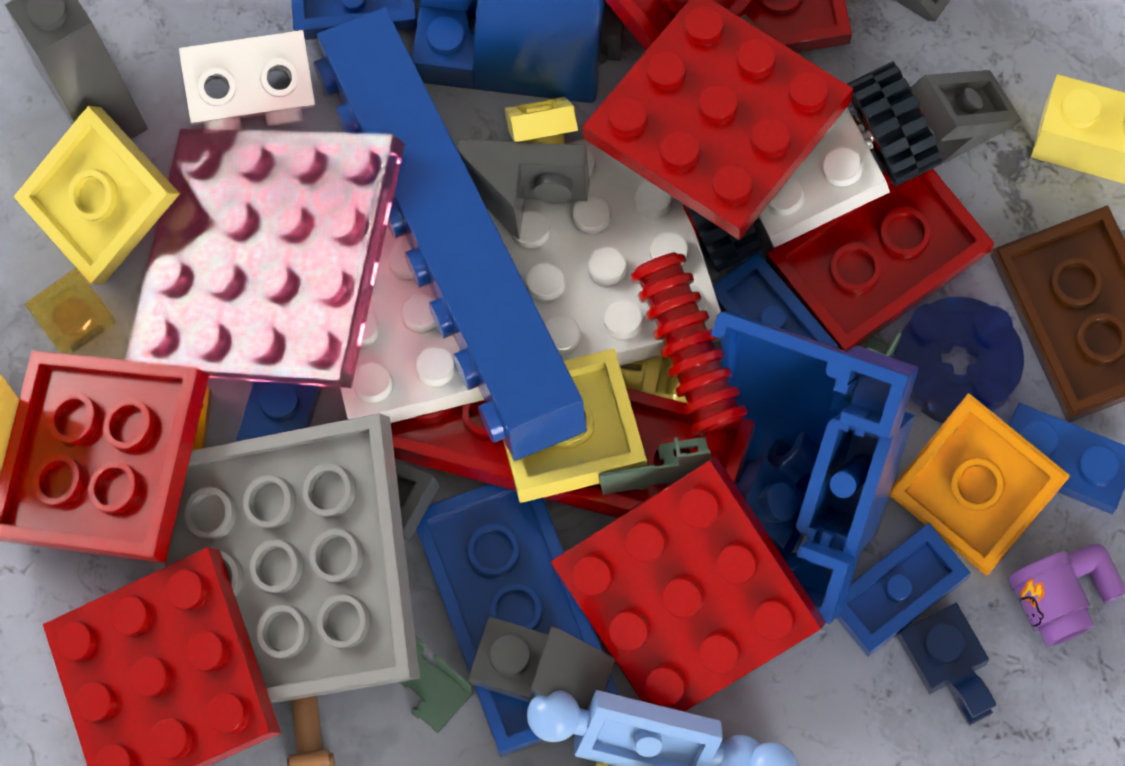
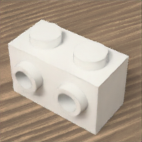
M303 30L179 48L191 126L203 124L205 135L242 130L241 118L265 115L267 126L303 121L302 109L313 108L315 105ZM272 71H282L288 76L290 84L283 90H276L268 84L267 75ZM218 79L226 83L229 91L225 97L213 99L206 94L205 86L211 80Z

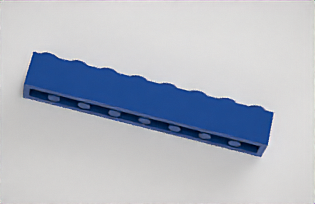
M386 7L317 33L322 58L314 61L313 64L321 87L326 96L337 93L342 105L336 107L335 110L343 133L349 143L359 139L365 151L358 155L360 166L371 190L382 187L388 201L381 203V207L392 235L395 239L406 236L412 250L405 252V258L418 288L429 284L436 300L429 302V308L440 335L443 339L453 335L459 346L460 351L454 353L453 357L467 390L478 387L486 402L478 406L491 441L495 443L503 439L513 461H517L587 432L583 399Z

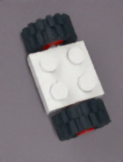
M892 61L847 83L848 86L853 88L852 104L857 111L856 114L861 124L856 125L848 108H846L759 215V219L774 248L890 192L887 182L870 151L874 148L878 160L881 161L885 173L889 176L890 181L895 187L942 164L940 151L936 146L937 143L933 134L928 128L929 124L925 115H923L915 95L912 94L907 80L903 78L901 70L896 66L895 62ZM682 205L698 240L702 239L717 272L764 250L753 224L742 238L738 240L691 208Z

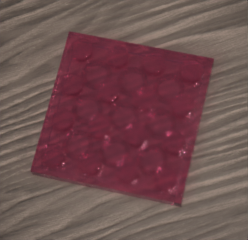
M180 129L168 181L180 194L158 220L125 360L198 367L208 373L209 378L352 388L405 143L393 134Z

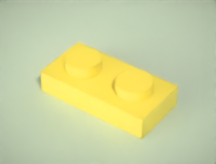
M566 97L504 107L508 132L515 142L565 144L564 133L578 131L574 105Z

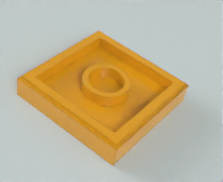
M968 393L896 480L889 496L924 525L930 523L947 544L988 576L1071 475Z

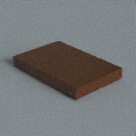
M1104 206L994 248L991 253L993 263L1066 421L1070 423L1124 402L1125 239L1109 206Z

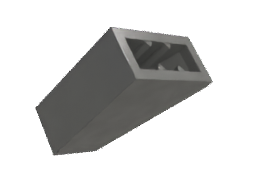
M12 0L5 4L34 66L72 125L87 106L102 107L130 139L148 129L97 30L78 0Z

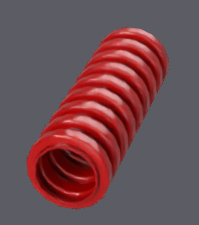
M673 252L639 265L631 273L630 279L633 284H640L642 291L637 296L641 303L647 302L649 310L645 313L647 321H655L657 329L653 331V336L655 340H662L665 347L661 349L660 353L663 359H670L672 367L668 369L669 376L679 380L680 386L675 391L678 397L685 396L688 404L684 406L683 410L686 416L693 415L695 424L691 426L693 435L700 434L705 436L742 421L743 416L748 411L745 405L738 406L735 398L740 395L738 387H730L728 378L732 376L730 367L723 368L720 362L725 356L723 349H715L712 341L717 337L711 336L713 329L707 330L705 322L709 319L708 312L706 310H699L697 303L701 301V295L698 291L692 292L690 284L694 281L693 275L683 271L682 266L686 263V258L684 254Z

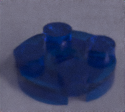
M969 297L942 298L917 308L901 332L894 359L919 367L910 397L914 403L922 407V413L941 423L947 420L968 393L994 413L995 410L1004 406L1015 392L1024 368L1022 342L1018 333L1013 328L1012 318L1008 312L1001 307L990 306L986 302ZM954 346L963 347L967 354L975 357L976 364L968 365L965 375L954 374L952 364L942 362L941 355L951 353Z

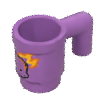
M1093 544L1068 554L1066 551L1059 552L1029 564L1007 578L1022 605L1033 631L1040 632L1047 648L1077 637L1095 626L1087 610L1090 607V603L1079 583L1078 577L1090 573L1104 603L1125 595V586L1104 546Z

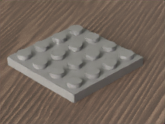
M378 413L192 450L166 563L153 562L154 572L206 547L220 550L271 703L420 679L390 417Z

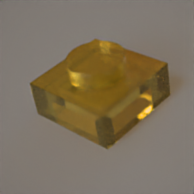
M74 268L25 303L30 314L57 350L64 354H73L116 323L113 315L77 268Z

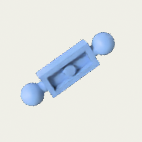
M558 690L551 693L548 697L536 695L531 700L527 710L529 727L540 739L547 742H560L575 734L573 741L576 757L613 766H749L755 749L761 745L757 740L747 735H734L722 742L723 733L720 720L599 690L595 691L587 709L580 708L576 699L570 693Z

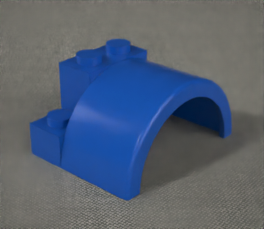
M419 0L420 8L411 59L423 83L550 99L566 97L569 101L593 103L596 100L605 0ZM468 18H476L475 34L469 30Z
M723 311L716 317L711 336L721 340L722 349L725 354L724 358L721 359L722 367H730L732 376L728 378L730 387H738L740 395L735 398L738 406L745 405L748 411L743 418L755 421L754 436L740 478L748 462L763 458L767 459L768 453L777 439L783 438L788 444L793 446L798 434L805 432L820 446L814 467L796 484L805 494L792 535L785 549L779 552L826 624L830 625L842 611L860 552L878 533L915 417L914 414L905 412L919 367L859 346H855L847 352L735 312ZM808 535L807 541L801 545L804 536Z

